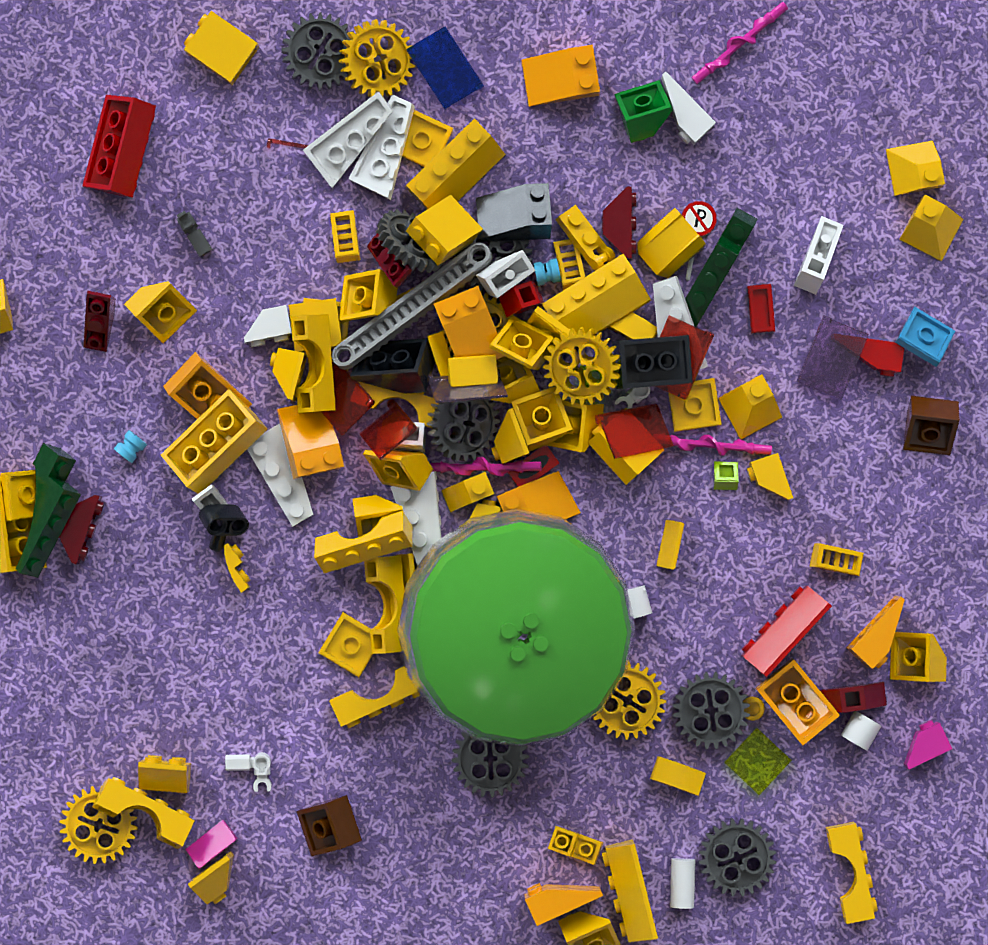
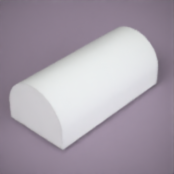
M671 858L670 907L679 909L694 908L695 859Z

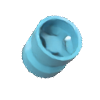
M557 258L550 259L547 263H533V267L536 270L534 272L536 273L537 286L545 285L549 281L553 283L561 282Z
M128 430L124 435V443H118L114 449L126 460L133 463L137 458L136 452L143 451L147 444Z

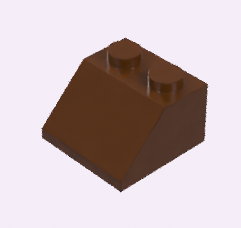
M911 396L907 410L903 450L950 455L960 421L959 401Z
M347 795L296 811L311 857L340 850L362 841Z

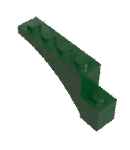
M736 208L685 298L695 328L758 220L739 208Z
M45 443L42 444L33 462L36 471L35 507L29 536L22 556L16 566V570L20 574L36 578L39 577L81 496L77 490L65 482L76 460L61 448Z

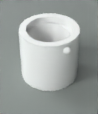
M645 585L624 591L629 620L652 613Z
M854 711L841 736L868 751L882 726L861 713Z

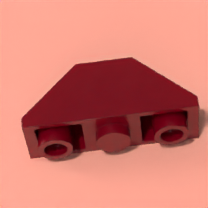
M627 186L602 212V237L620 255L624 254L627 260H631L632 254H636V240H632V231H636V216H632V207H636V193H632V186Z
M377 233L367 245V248L392 285L398 288L408 280L417 267L412 270L409 264L403 266L402 260H394L395 255L388 254L389 249L381 246L384 241L378 240L380 234Z
M87 291L84 348L107 352L115 315L116 298L112 295Z
M93 495L77 503L59 536L73 564H80V561H85L89 548L85 546L88 538L92 539L97 525L93 523L96 515L100 516L104 507V502H101L102 496Z
M884 681L819 689L838 713L867 710L887 705Z

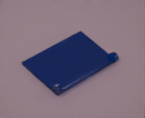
M446 26L406 49L444 110L484 87Z

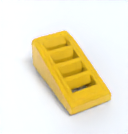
M354 210L330 213L337 263L361 260ZM350 220V224L337 225L336 221ZM351 229V233L338 235V231ZM352 239V242H353V243L339 244V241H340V240ZM353 249L352 251L340 252V250Z
M570 239L553 242L563 290L585 277L580 252ZM573 244L574 251L560 252L559 247ZM574 256L576 258V260L573 261H562V259ZM574 266H577L578 270L565 272L564 270L565 268H570ZM579 276V277H577V278L566 279V278H570V277Z
M814 543L810 567L860 576L864 553ZM825 550L824 560H823V563H821V562H822V557H823V551ZM831 552H835L833 565H829ZM841 554H845L843 565L839 567ZM850 555L854 556L852 570L848 569Z

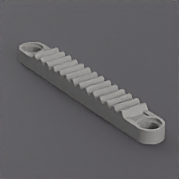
M483 243L471 245L385 309L381 314L354 332L333 349V362L340 369L344 370L354 367L367 356H371L374 351H378L382 345H386L390 339H394L398 333H402L405 328H409L411 323L417 322L419 317L425 316L427 311L433 310L434 303L449 298L450 294L456 293L458 288L464 287L466 282H471L473 277L488 267L492 261V253L488 246ZM479 250L485 251L486 256L482 261L477 262L473 259L475 252ZM343 351L351 353V357L347 362L339 361V355Z

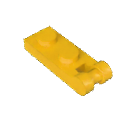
M576 205L555 219L593 270L596 271L604 266L605 262L609 263L615 259V252L606 246ZM596 250L599 256L595 255L593 251Z

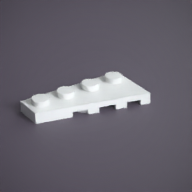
M380 92L374 94L303 149L331 188L335 186L393 112V109Z
M393 94L388 101L393 112L365 146L349 177V180L390 200L415 108L412 103Z
M674 276L654 283L653 291L658 337L689 335L692 372L706 368L708 364L678 277Z
M278 424L264 432L247 450L293 527L314 514L303 478L293 479L281 425Z
M436 471L431 472L420 491L391 486L396 504L402 506L405 515L413 527L411 548L419 572L434 549L443 543L440 528L441 516H439Z

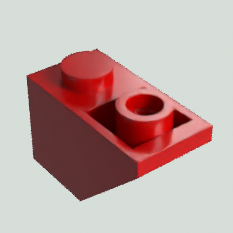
M533 281L515 285L498 297L506 317L535 309L538 306L541 307L542 303H544L538 286Z

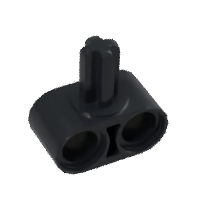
M210 504L203 507L199 512V519L207 532L212 535L209 548L215 552H220L223 549L226 536L241 535L249 527L247 518L241 509L234 504Z

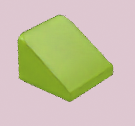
M714 461V490H737L739 483L738 462Z

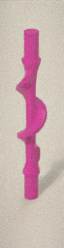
M781 2L772 11L767 12L764 17L755 20L753 29L743 37H731L727 41V50L713 62L706 63L701 70L691 77L692 80L698 84L709 74H713L716 68L726 67L730 63L731 55L746 42L755 44L756 34L768 24L775 22L780 15L788 10L787 5Z
M653 434L652 436L659 444L670 445V447L678 446L683 451H692L696 447L716 448L720 456H724L729 450L771 455L772 452L771 445L747 443L741 439L733 443L717 442L711 435H703L699 440L681 439L675 435Z
M476 457V460L471 464H449L442 461L440 463H430L433 468L432 472L445 473L452 471L456 475L470 476L475 470L488 471L494 476H504L507 472L513 470L523 473V471H541L542 469L541 462H523L520 460L512 463L491 464L484 457Z

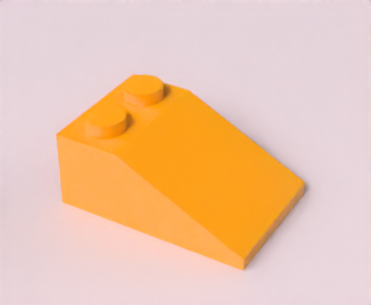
M593 44L522 59L529 107L594 97L600 94Z
M479 286L434 303L455 358L495 354L497 361L506 357L489 348L498 333Z
M194 352L163 386L168 395L196 419L210 408L228 389L248 407L252 405L243 394L197 352Z
M298 405L277 409L293 479L344 467L339 442L328 411L298 413Z
M559 471L497 496L505 516L514 515L557 524L581 513ZM516 519V520H515V521H520V522H526V523H531V524H537V523H533V522H528V520H524V519Z
M894 596L846 647L867 668H880L888 659L886 655L890 651L905 601L901 596Z
M793 658L755 688L802 746L840 716Z
M540 883L527 888V893L524 894L525 901L537 926L603 896L600 886L553 884L541 886Z

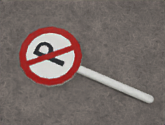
M695 201L688 204L682 213V216L700 236L709 234L717 222L714 208L703 201ZM694 257L688 262L685 278L687 281L691 277Z

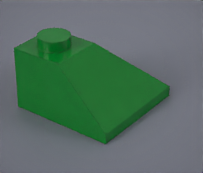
M660 80L614 94L631 143L653 137L673 111Z

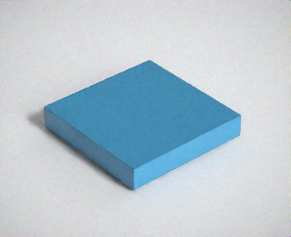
M914 307L895 343L937 367L955 330Z

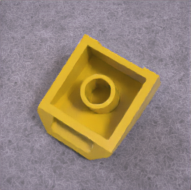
M674 208L637 242L640 257L656 275L669 278L706 247V243L681 213Z

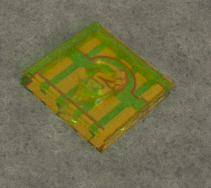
M756 727L724 763L760 795L792 760Z

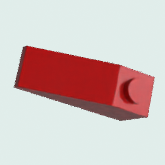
M836 333L831 335L832 341L872 369L880 371L881 376L894 377V373L898 374L901 372L904 348L897 343Z

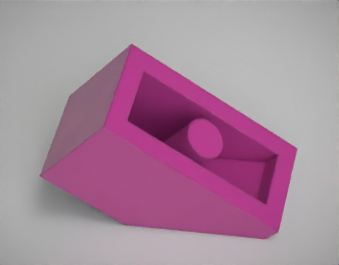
M929 720L919 725L920 730L915 732L904 762L907 769L910 770L952 749L939 722L933 723L932 720Z

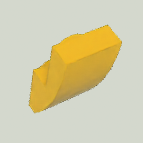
M633 312L608 327L625 336L627 340L655 338L657 335V327Z
M230 543L224 545V554L228 570L236 586L243 593L250 588L248 584L250 578L243 569L240 571L237 569L243 563L241 557L244 554L236 544L231 546Z
M657 756L650 779L699 796L706 773Z
M555 826L548 849L596 865L603 842Z

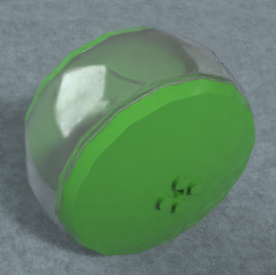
M512 509L471 518L431 545L405 586L397 632L407 677L434 715L472 739L523 747L564 738L603 711L627 674L636 627L626 580L599 541L562 517ZM522 634H528L525 640H521L518 638Z

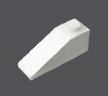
M665 72L662 74L661 79L672 106V114L677 129L680 131L678 135L686 144L691 142L695 145L716 122Z
M821 216L794 286L816 295L828 270L843 228L842 224Z

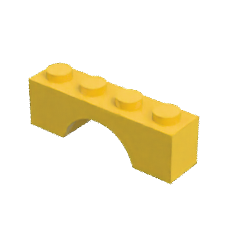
M328 314L291 317L292 340L304 349L309 362L307 378L296 389L298 413L336 410Z
M359 381L356 383L351 398L352 403L373 410L384 400L390 398L404 399L416 409L419 423H425V427L432 428V426H428L427 423L433 420L428 413H434L435 411L431 404L438 405L439 403L436 397L437 394H434L433 398L425 396L424 392L403 394Z
M404 511L381 517L378 524L369 533L358 538H343L337 531L316 537L314 558L325 574L412 547L413 527Z
M401 555L377 557L364 561L366 582L373 585L379 591L383 600L382 617L379 623L370 630L372 654L409 651L404 626L407 612L405 608V588L403 584Z
M411 662L395 670L393 687L383 697L366 699L350 690L329 701L340 726L347 725L348 728H351L361 723L359 718L366 715L369 718H373L383 713L381 708L388 705L391 708H395L405 703L403 698L412 695L414 699L425 694L426 690Z
M113 777L104 781L92 806L93 808L113 818L121 811L127 809L142 810L155 823L156 839L176 849L184 845L195 821L189 818V813L180 809L175 811L168 807L169 804L167 802L147 797V793L141 789L134 788L132 790L126 787V783L121 779Z
M855 822L825 827L830 851L846 857L854 870V880L851 888L840 897L844 922L850 924L875 919L874 912H877L878 909L875 897L871 898L869 888H873L871 875L866 874L865 870L868 858L866 851L861 850L860 841H863L861 827H857Z

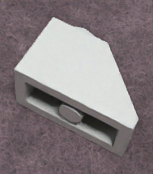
M521 250L495 261L476 276L487 294L498 298L536 270L524 251Z

